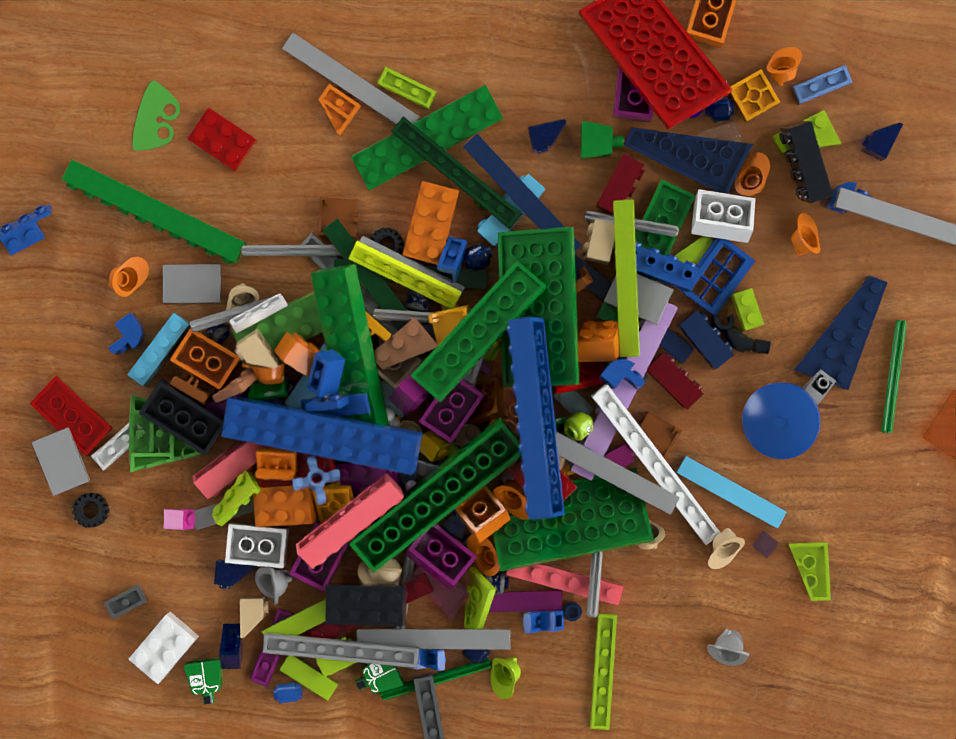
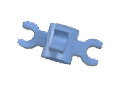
M315 455L307 457L310 471L308 477L292 480L293 489L297 491L309 487L312 491H315L318 505L326 503L323 487L327 482L340 480L339 469L324 473L318 469ZM319 477L322 481L320 483H313L311 479Z

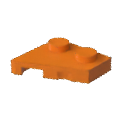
M328 84L318 99L339 136L343 134L361 107L359 103Z

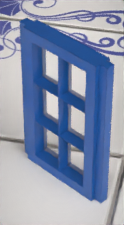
M715 238L696 265V268L700 270L695 284L701 278L708 283L700 297L693 291L690 293L680 289L679 291L710 314L717 315L752 267L755 260L729 240ZM724 246L731 253L725 262L721 264L715 257ZM735 254L743 261L733 273L726 265ZM713 262L720 269L712 280H709L703 273L710 263ZM724 270L731 277L723 289H721L714 282ZM712 286L720 293L710 305L703 300V297Z

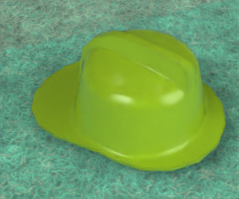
M498 657L492 661L491 686L495 694L501 699H509L513 695L515 682L520 678L521 671L516 657L503 659Z

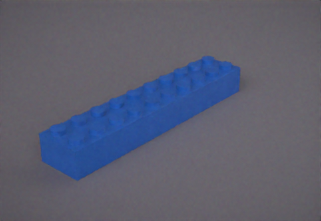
M527 317L508 320L507 333L511 341L509 353L513 361L511 372L515 380L513 392L517 399L515 412L519 419L517 431L521 438L519 451L523 457L521 470L525 476L523 490L527 496L526 513L529 515V519L565 515L544 319Z
M239 396L227 398L222 437L410 475L416 472L423 434L421 432L315 411L307 412L305 409Z

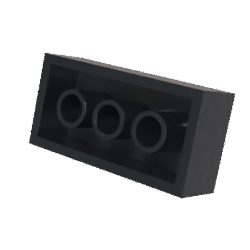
M800 121L780 128V141L782 144H785V158L788 163L790 162L792 168L790 175L792 180L796 182L797 188L795 192L798 199H801L802 202L814 203L832 197V189L812 121Z
M163 378L160 379L138 413L203 455L207 454L223 430L224 417L170 385Z
M329 583L326 585L325 624L404 626L406 624L407 585Z

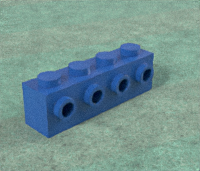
M636 242L638 274L688 293L692 291L700 270L696 268V264L685 261V263L680 262L676 256L670 254L664 256L659 254V250L651 247L649 249L641 247L642 244Z

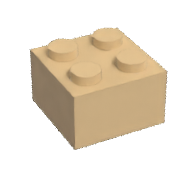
M595 219L588 226L586 236L589 237V241L584 243L582 255H585L584 260L607 265L610 262L615 240L614 223Z

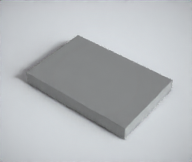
M221 264L163 265V303H221Z
M637 274L639 318L658 325L673 289ZM615 276L604 302L618 308L617 279Z
M69 428L32 442L53 496L91 481Z

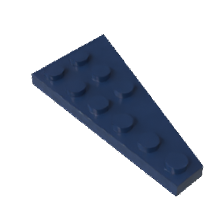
M633 127L624 142L625 146L719 193L728 194L753 145Z
M868 276L793 370L813 377L821 369L836 381L835 386L848 390L888 282Z

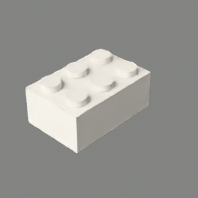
M698 189L693 206L691 234L748 243L754 227L756 198Z
M230 523L228 526L225 563L284 568L287 558L289 527H255V524Z
M169 612L136 649L129 660L159 684L198 639L199 635L173 613Z

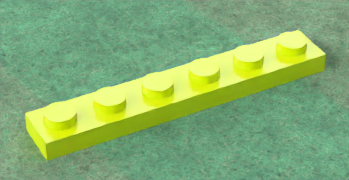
M359 241L355 243L348 258L450 309L454 308L462 292Z

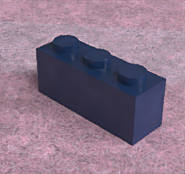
M698 310L694 311L677 326L711 368L716 370L734 355L731 352L733 348L727 341L723 342L719 337L721 335L716 327H711L707 323L709 319L702 311L700 313Z

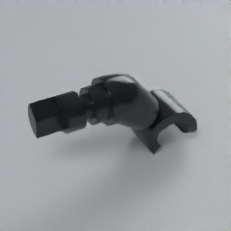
M714 314L712 316V327H716L719 332L725 331L726 334L724 336L734 350L743 353L744 351L750 352V350L759 354L769 353L771 342L760 339L753 341L752 338L744 335L737 327H733V314L726 318V325H722L719 322L718 315Z

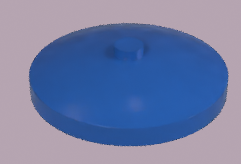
M775 382L759 388L751 395L743 410L742 425L746 438L757 451L775 459H790L803 454L815 442L820 431L821 417L816 402L807 391L791 383Z

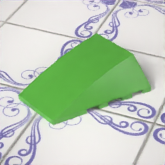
M131 395L129 409L130 472L202 454L138 414L147 399Z

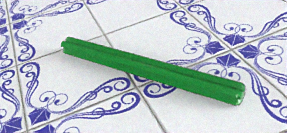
M896 320L881 427L883 433L893 432L907 321Z
M481 659L478 662H471L433 674L434 684H441L490 669V659ZM414 680L404 683L403 686L380 692L382 700L385 701L416 691Z

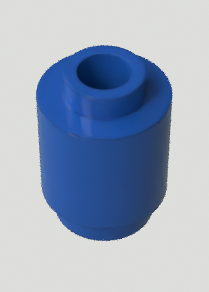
M301 683L277 684V688L273 691L274 699L278 700L279 704L297 702L298 699L303 698Z

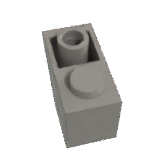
M820 369L802 389L812 396L818 406L836 381Z

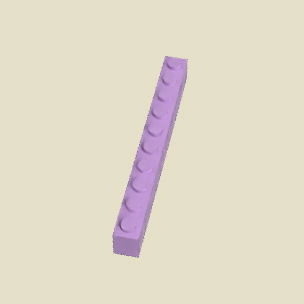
M667 303L658 325L640 319V356L621 357V359L630 360L635 363L631 371L635 370L644 377L678 307ZM624 379L615 389H611L624 407L628 409L637 390ZM597 406L594 412L597 415L593 421V430L588 436L580 440L579 444L604 456L617 429L601 408ZM569 462L568 465L571 466L569 470L592 481L595 474Z

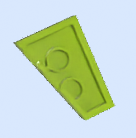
M825 110L803 120L812 121L819 148L841 145ZM779 133L773 135L772 138L780 154L785 153V144L781 143Z
M245 469L237 477L231 489L226 491L222 501L214 507L211 515L216 524L223 526L237 513L238 507L241 504L246 505L250 502L249 497L253 493L258 494L262 491L250 471Z
M828 542L788 543L811 601L831 600Z
M472 567L468 571V575L471 576V583L467 585L469 603L465 605L464 627L466 629H483L496 588L475 567Z

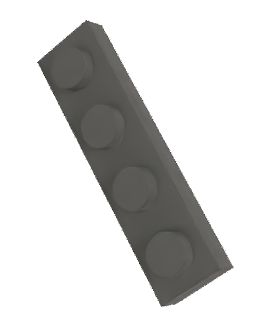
M433 674L415 676L413 679L424 738L445 739Z

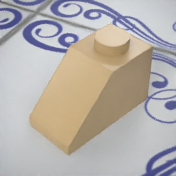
M266 596L242 597L240 599V638H245L266 616V613H269V602L266 601Z

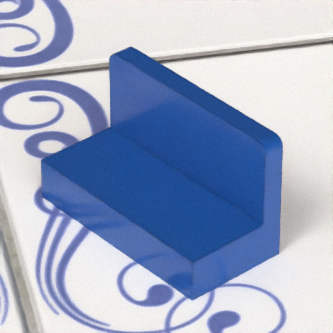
M448 236L437 266V271L452 274L453 283L457 282L466 257L467 240Z

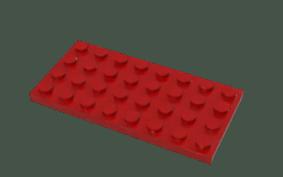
M597 0L579 10L580 17L667 130L731 93L732 88L662 0Z

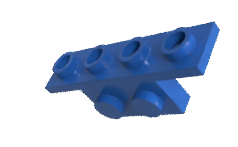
M50 204L46 206L41 205L29 215L23 214L17 221L12 224L6 223L0 228V240L10 255L45 238V234L37 224V221L52 214Z
M366 393L342 396L340 394H333L328 397L316 396L312 399L300 400L302 409H305L307 412L315 411L335 416L370 413Z

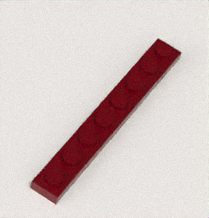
M426 573L402 584L407 585V604L434 591ZM323 622L297 636L334 639L361 625L325 624Z

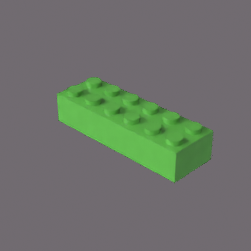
M314 291L287 303V307L238 333L232 329L236 341L238 342V340L258 328L274 351L286 332L292 335L295 332L304 340L322 333L323 330Z

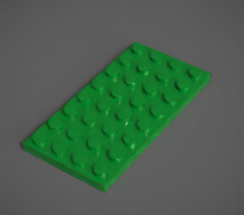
M574 227L498 232L499 280L518 261L547 287L518 319L527 317L544 319L551 386L579 385ZM507 331L501 336L503 387H513L515 384L514 376L511 372L513 361L509 353L511 341Z
M636 467L628 469L638 475ZM595 475L592 481L587 478L571 480L577 488L563 501L565 515L551 518L520 519L507 510L511 520L493 533L500 572L653 542L654 539L645 501Z

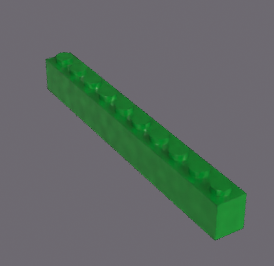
M72 159L61 179L67 183L66 187L74 191L79 188L84 191L83 195L94 199L96 196L101 199L100 203L110 208L113 204L119 207L117 211L127 216L129 213L136 215L135 220L144 224L148 221L153 224L152 228L161 232L165 229L170 232L169 236L180 240L182 237L188 240L186 244L196 249L199 245L205 248V253L213 257L215 254L222 256L221 261L232 265V262L238 264L242 256V246L248 244Z

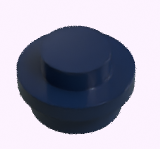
M569 602L563 607L566 620L576 621L581 617L582 609L579 604Z

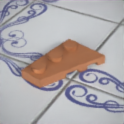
M414 317L374 351L375 360L381 369L385 370L435 350L438 344Z
M246 369L239 377L212 396L216 403L247 389L257 380L254 369Z

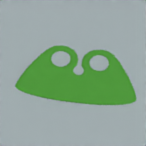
M154 80L148 85L137 114L132 140L135 151L153 149L169 143L174 135L172 126L166 122L158 123L156 118L161 116L165 120H174L180 113V105L176 98ZM167 104L175 106L176 112L174 115L168 116L164 113V107ZM161 127L168 128L170 132L166 139L158 137L157 132Z

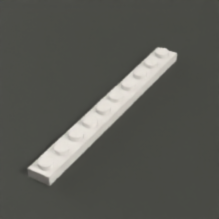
M605 384L592 394L591 397L660 487L680 497L676 508L702 542L707 545L718 534H721L611 388Z

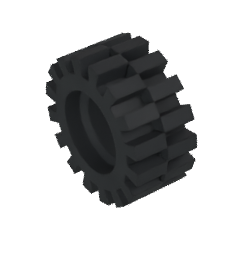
M380 228V230H376L371 235L370 240L378 244L384 238L391 239L394 243L392 251L400 255L403 253V239L396 230Z
M86 493L79 496L80 498L75 500L76 503L72 507L74 508L72 515H75V521L77 520L79 525H83L86 528H93L103 524L108 518L110 511L106 499L100 494ZM88 503H94L98 507V514L93 518L87 517L84 513V507Z

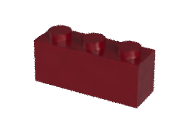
M623 154L595 207L610 215H614L613 201L626 200L627 196L631 198L636 189L633 184L636 179L640 181L645 172L642 169L644 164Z
M661 353L649 365L647 372L685 410H688L704 394L701 391L702 387L695 380L692 382L687 377L689 374L682 367L678 368L674 364L675 360L668 353L666 355Z

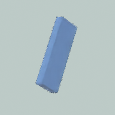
M843 65L794 85L791 88L798 105L849 85L852 83V79L846 65Z

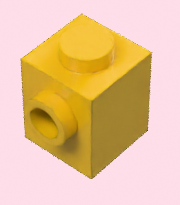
M431 430L423 434L420 451L431 462L439 459L442 460L448 455L451 443Z

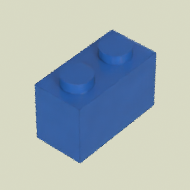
M334 350L315 353L307 388L318 397L336 394L345 359Z

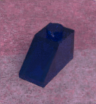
M566 119L528 127L532 152H537V154L549 152L548 149L552 148L564 129Z
M897 123L873 131L869 135L866 134L861 143L863 145L861 151L880 161L885 160L903 124Z
M219 559L216 561L214 584L219 585V588L230 589L231 586L238 583L257 566L225 563V560Z
M223 624L219 652L222 669H241L243 638H240V624Z

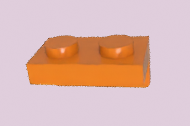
M257 448L258 469L255 473V478H262L264 480L281 479L283 481L294 479L298 470L296 451Z

